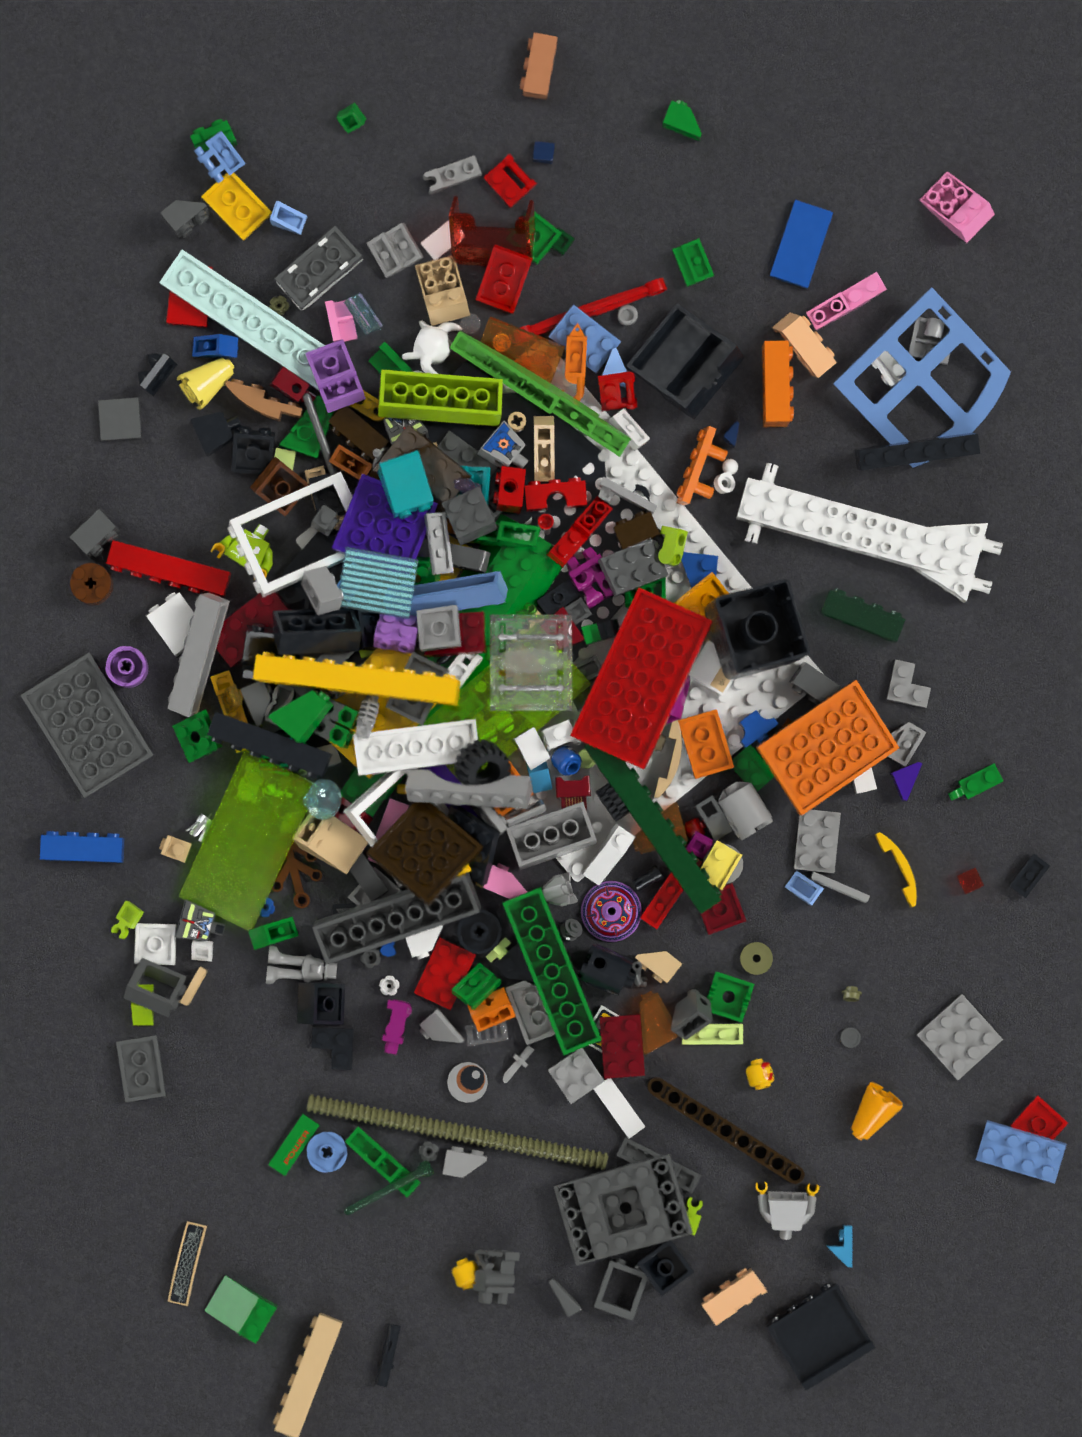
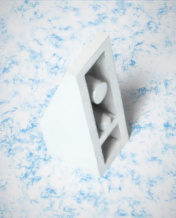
M615 824L582 875L600 885L625 854L635 836Z

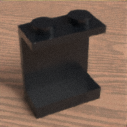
M260 623L247 625L240 670L242 678L253 679L256 654L263 655V652L274 653L275 657H283V654H278L275 645L274 626L265 627V625Z

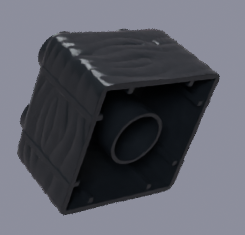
M783 579L722 595L706 605L705 615L706 618L713 620L710 632L725 678L733 680L786 666L810 654L789 580Z

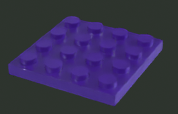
M362 474L332 549L357 559L413 568V565L346 554V552L349 550L415 562L426 535L424 514L435 513L438 503L433 502V505L427 511L419 512L417 510L411 512L409 517L400 519V517L394 518L381 481ZM373 565L383 570L399 572L404 574L411 573L410 571Z

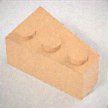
M789 313L774 325L772 329L775 332H779L785 341H789V346H793V351L800 362L812 376L819 378L837 363L833 358L835 355L829 347L825 348L821 343L823 341L822 337L816 331L813 332L810 329L811 323L805 316L801 317L800 315Z
M743 1268L736 1274L737 1278L732 1282L730 1280L725 1281L719 1286L720 1290L715 1294L710 1292L702 1298L704 1302L701 1305L715 1325L736 1313L745 1304L751 1303L752 1299L759 1294L763 1295L767 1292L751 1268L748 1270Z

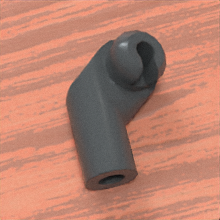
M634 962L631 968V972L637 974L634 985L638 988L639 986L645 988L648 978L645 976L641 977L642 964Z

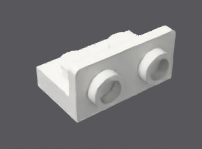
M884 351L871 363L874 368H878L882 373L881 378L884 383L891 387L906 374L905 370L887 351Z

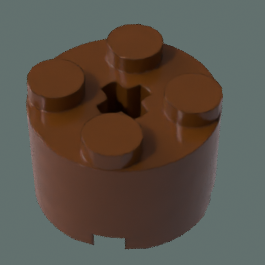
M86 563L73 571L70 587L78 600L93 606L102 604L108 599L113 591V580L109 572L102 566L95 563ZM90 580L96 582V585H93V589L87 586Z

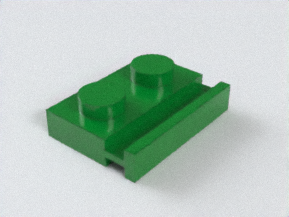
M700 239L672 249L687 287L714 277Z
M751 744L732 760L734 764L732 769L743 782L752 783L757 792L775 777L765 760Z
M479 963L452 989V994L466 1005H469L472 1010H475L501 985V979L495 977L490 970Z

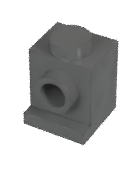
M323 505L312 520L311 526L328 537L339 522V519L336 518L337 513Z

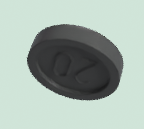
M849 1027L841 1032L840 1040L845 1047L854 1048L860 1043L861 1036L857 1029Z

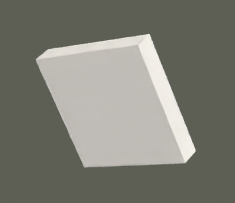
M137 923L135 927L134 964H139L141 958H145L159 965H175V934L177 924Z

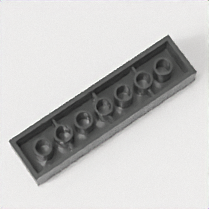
M469 872L457 876L429 907L407 889L316 920L312 928L327 965L480 912L481 904Z

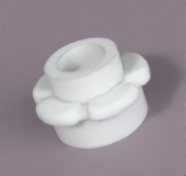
M386 976L385 979H381L379 983L380 991L384 995H395L399 988L398 980H395L393 976Z

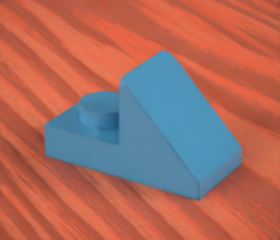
M545 761L530 770L526 762L533 793L553 789L547 762Z
M843 1225L842 1230L839 1229V1242H842V1245L826 1246L847 1267H852V1225Z

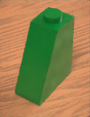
M321 690L320 692L310 691L271 713L268 718L297 742L306 743L334 704L329 701L330 696Z

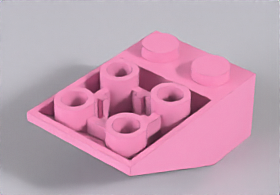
M946 172L920 199L921 203L966 243L995 215L987 200L949 172Z

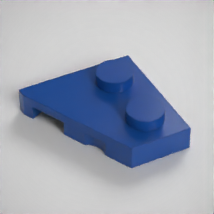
M683 552L681 561L691 588L711 572L716 576L718 556Z

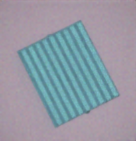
M346 547L342 574L340 575V589L344 596L341 607L409 619L413 593L415 591L418 559Z

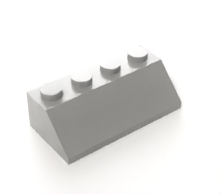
M583 802L506 829L520 870L597 844Z

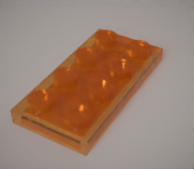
M491 316L480 341L549 383H552L565 346Z

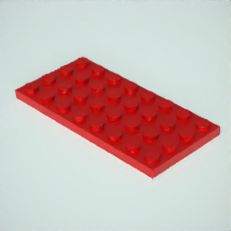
M638 588L570 736L645 770L712 626L713 620Z

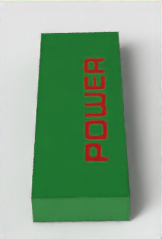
M302 1114L268 1165L286 1176L320 1125L305 1114Z

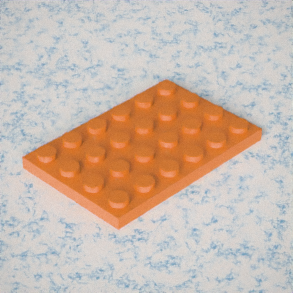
M853 680L756 748L799 815H803L900 747L857 680Z

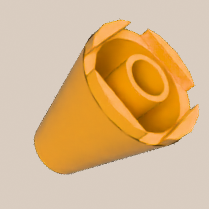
M870 1082L867 1086L851 1126L853 1136L861 1141L863 1139L868 1140L903 1107V1103L890 1091L887 1093L882 1090L883 1087L874 1082Z

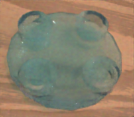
M318 779L305 796L304 805L308 807L312 816L317 819L326 820L332 818L341 806V791L333 781Z

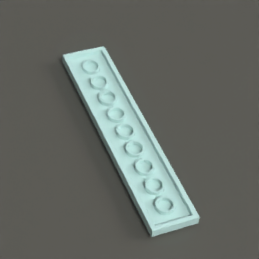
M181 250L159 283L319 390L305 353L325 345L184 250Z

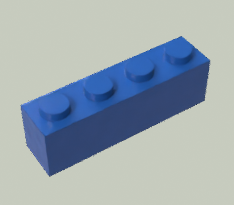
M46 831V835H41L40 860L123 863L124 838H119L120 834L107 833V837H99V833H87V837L79 836V832H67V836H58L59 832Z

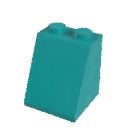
M419 451L379 463L378 475L394 518L400 517V519L409 517L411 512L417 510L424 512L431 508L430 506L433 505L434 500Z

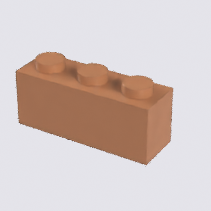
M534 33L533 39L529 38L527 50H530L529 58L525 57L523 68L527 70L526 78L522 77L520 89H523V96L547 100L558 37Z

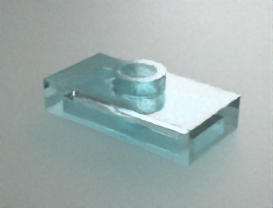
M361 293L348 298L344 302L366 335L379 330L383 326Z

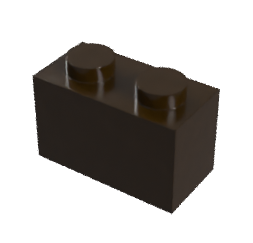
M644 510L636 513L634 519L627 521L625 518L615 523L616 526L613 527V531L621 550L660 536L651 511L646 513Z

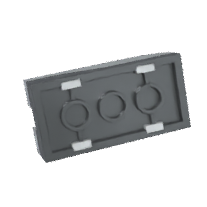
M334 226L274 279L300 310H304L357 266L363 258L342 232Z

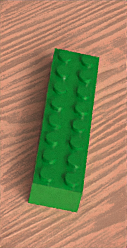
M539 887L502 902L563 1055L601 1041L602 1039L541 888Z

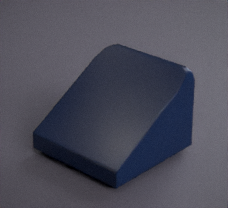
M535 141L533 162L553 164L555 143Z
M735 422L723 435V440L732 448L736 444L739 422Z

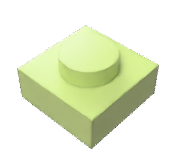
M505 937L486 958L490 962L496 958L500 960L508 952L506 948L511 942Z

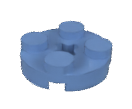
M321 1132L315 1135L307 1146V1157L310 1165L320 1172L338 1170L347 1159V1145L344 1139L334 1132ZM329 1146L332 1148L331 1152L333 1155H328L325 1158L323 1157L324 1152L321 1150L323 1147L328 1148Z

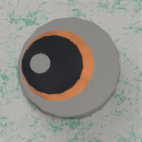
M460 1063L449 1073L447 1080L448 1090L458 1101L465 1103L474 1102L480 1099L486 1092L488 1085L487 1075L483 1068L476 1063Z

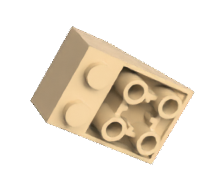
M454 255L415 265L431 326L470 316Z
M316 805L292 837L299 848L345 874L349 872L368 844L362 835Z

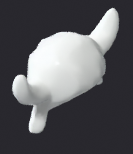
M421 320L419 325L422 329L416 337L413 352L404 353L402 358L404 360L420 359L421 368L425 373L438 374L431 365L441 364L449 356L451 341L447 333L450 331H461L462 327L453 322H445L438 327H434Z

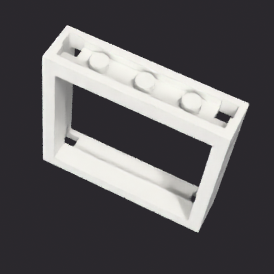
M409 770L387 772L344 810V813L371 847L378 839L359 815L405 773L408 775ZM431 803L448 817L449 809L444 803Z

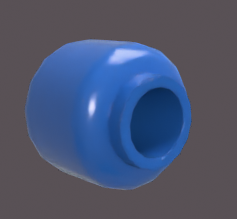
M571 746L558 748L553 753L551 759L552 765L565 776L577 773L582 762L581 757Z

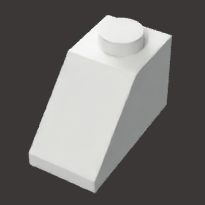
M443 925L405 938L412 957L417 956L419 960L429 956L428 952L433 950Z

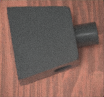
M696 989L689 990L687 997L679 1001L675 1006L671 1031L687 1040L712 1023L709 999L701 995Z

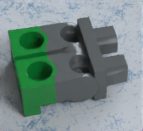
M330 698L329 701L334 705L314 730V733L341 748H348L355 734L350 729H356L359 710H355ZM336 722H338V723H340V724H342V725H344V726H346V727H348V728H345V727H343V726L337 724Z

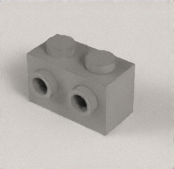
M327 566L305 571L301 585L317 615L339 610L344 599L343 592L337 587L334 575L329 572Z

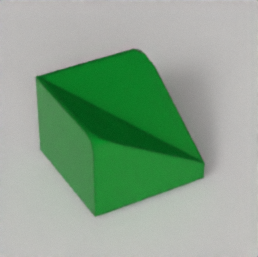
M353 103L339 111L336 119L347 134L363 126L366 117L356 103Z

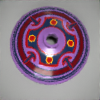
M617 881L602 882L600 885L591 888L585 895L581 906L582 921L588 932L597 939L606 942H616L629 937L637 929L641 920L640 917L642 916V907L637 894L629 886ZM610 907L616 910L614 915L608 914Z

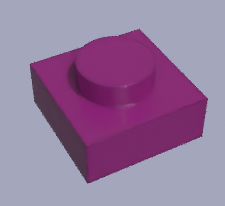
M695 831L686 845V850L688 852L692 851L696 856L703 859L712 846L713 840Z

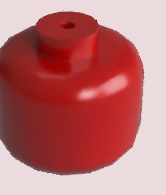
M693 818L685 823L684 830L690 839L695 831L705 835L704 828H706V825L703 821Z

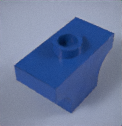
M755 710L739 722L744 730V737L740 743L744 748L756 740L760 743L769 736L767 732L779 723L775 718L765 719L761 717L757 710Z

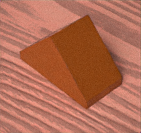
M338 445L328 461L348 476L360 480L362 474L368 476L373 465L341 445Z

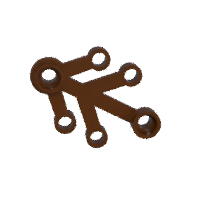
M284 831L277 836L276 844L278 848L272 859L266 863L268 872H276L278 869L277 863L284 853L286 855L287 861L277 879L271 883V889L274 892L282 891L283 883L290 873L296 893L293 902L298 908H306L310 903V897L304 893L298 870L307 874L316 882L322 879L323 874L320 870H314L295 859L293 850L304 855L309 862H314L317 857L312 860L308 859V852L299 848L292 839L294 834ZM284 838L290 839L289 845L283 844ZM269 863H275L276 868L274 870H269ZM314 872L320 873L319 879L313 878ZM275 882L281 884L279 890L274 889L273 885ZM299 897H305L306 902L300 904L298 902Z

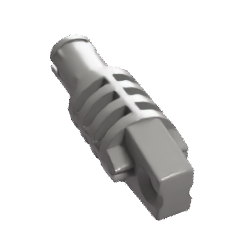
M367 695L366 699L362 701L357 718L356 737L369 738L379 710L378 696Z

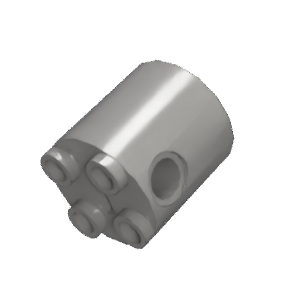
M735 782L722 791L717 803L736 836L740 837L741 840L756 832L755 828L760 830L773 822L771 819L772 815L752 783Z

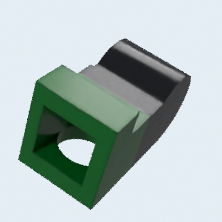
M618 619L581 627L586 646L614 638L620 629Z

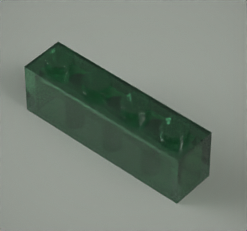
M837 588L834 591L829 590L820 612L821 615L890 642L896 643L906 620L902 618L901 613L893 610L890 613L883 610V606L875 603L868 605L864 603L865 600L863 598L845 596L846 592Z

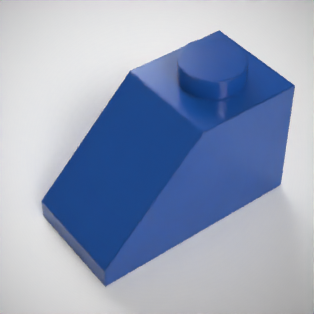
M215 334L193 338L192 357L237 358L238 337Z

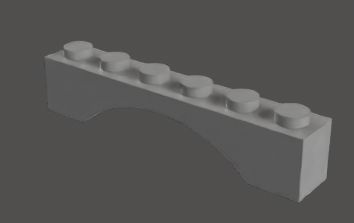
M418 769L409 770L405 786L408 801L516 809L529 808L533 790L530 776L509 775L489 784L460 785L445 781L430 770Z

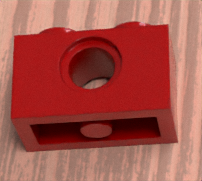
M502 466L500 473L496 472L495 484L498 485V491H494L493 495L496 511L520 514L523 503L526 469ZM504 487H511L513 492L505 491Z

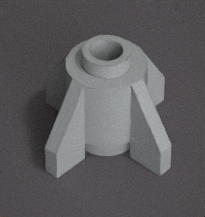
M570 872L555 875L543 885L542 893L548 904L566 906L578 902L570 884Z

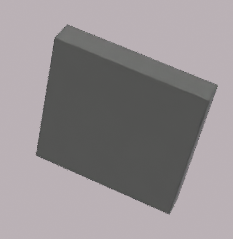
M139 398L98 400L101 441L142 438Z

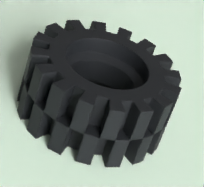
M609 783L595 792L616 822L629 813L627 807Z

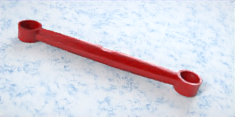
M658 278L646 283L644 286L611 295L578 308L590 317L598 316L644 297L663 293L667 290L664 279ZM566 312L534 325H526L513 330L512 334L515 343H523L537 335L552 331Z

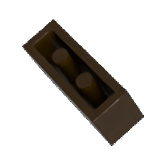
M348 406L339 409L328 421L332 426L330 430L338 437L341 435L347 439L345 443L353 450L355 448L359 449L362 452L360 456L368 462H374V449L380 450L387 446L391 447L388 440Z

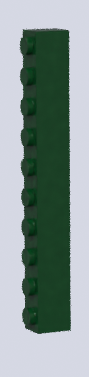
M589 744L585 745L584 748L621 798L631 816L699 913H704L720 902L721 898L719 896L722 893L716 885L712 886L709 883L708 879L710 876L704 868L700 870L696 864L699 860L692 851L688 853L684 847L687 843L681 835L677 836L672 829L675 826L669 818L665 819L661 814L663 809L657 801L653 803L649 797L652 793L645 784L641 786L637 780L640 776L634 768L630 769L624 760Z

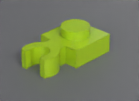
M125 901L116 916L119 923L112 927L111 932L117 934L119 929H121L119 938L125 939L128 936V928L134 929L144 911L130 901Z
M689 1197L687 1200V1215L692 1228V1235H695L701 1219V1215L696 1214V1212L702 1208L703 1202L700 1200L698 1206L693 1207L691 1205L692 1197Z

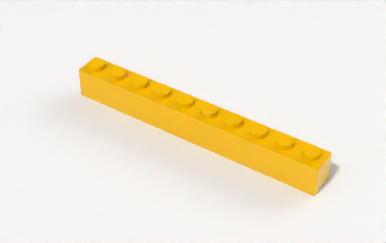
M263 652V655L256 654L253 679L257 682L457 706L461 683L458 679H455V675L450 674L436 677L435 673L423 672V675L415 674L414 670L403 669V672H396L395 668L383 667V670L375 669V666L363 664V667H355V663L343 662V665H338L333 660L323 659V662H315V659L310 657H303V660L295 659V656L284 654L281 658L275 657V654L270 652Z

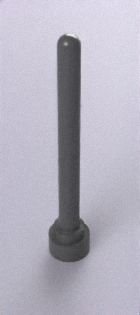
M306 393L303 395V400L330 477L339 472L334 465L328 462L332 454L311 395Z

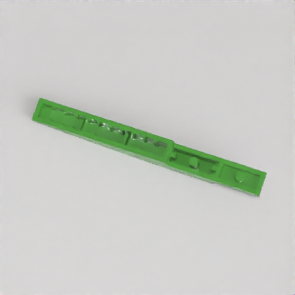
M459 331L452 342L450 349L494 378L503 379V384L547 413H554L620 457L631 441L630 437L599 418L600 414L466 333Z

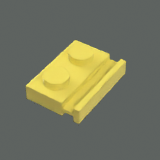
M716 841L700 870L704 868L710 876L708 879L709 883L723 890L742 855L723 843Z

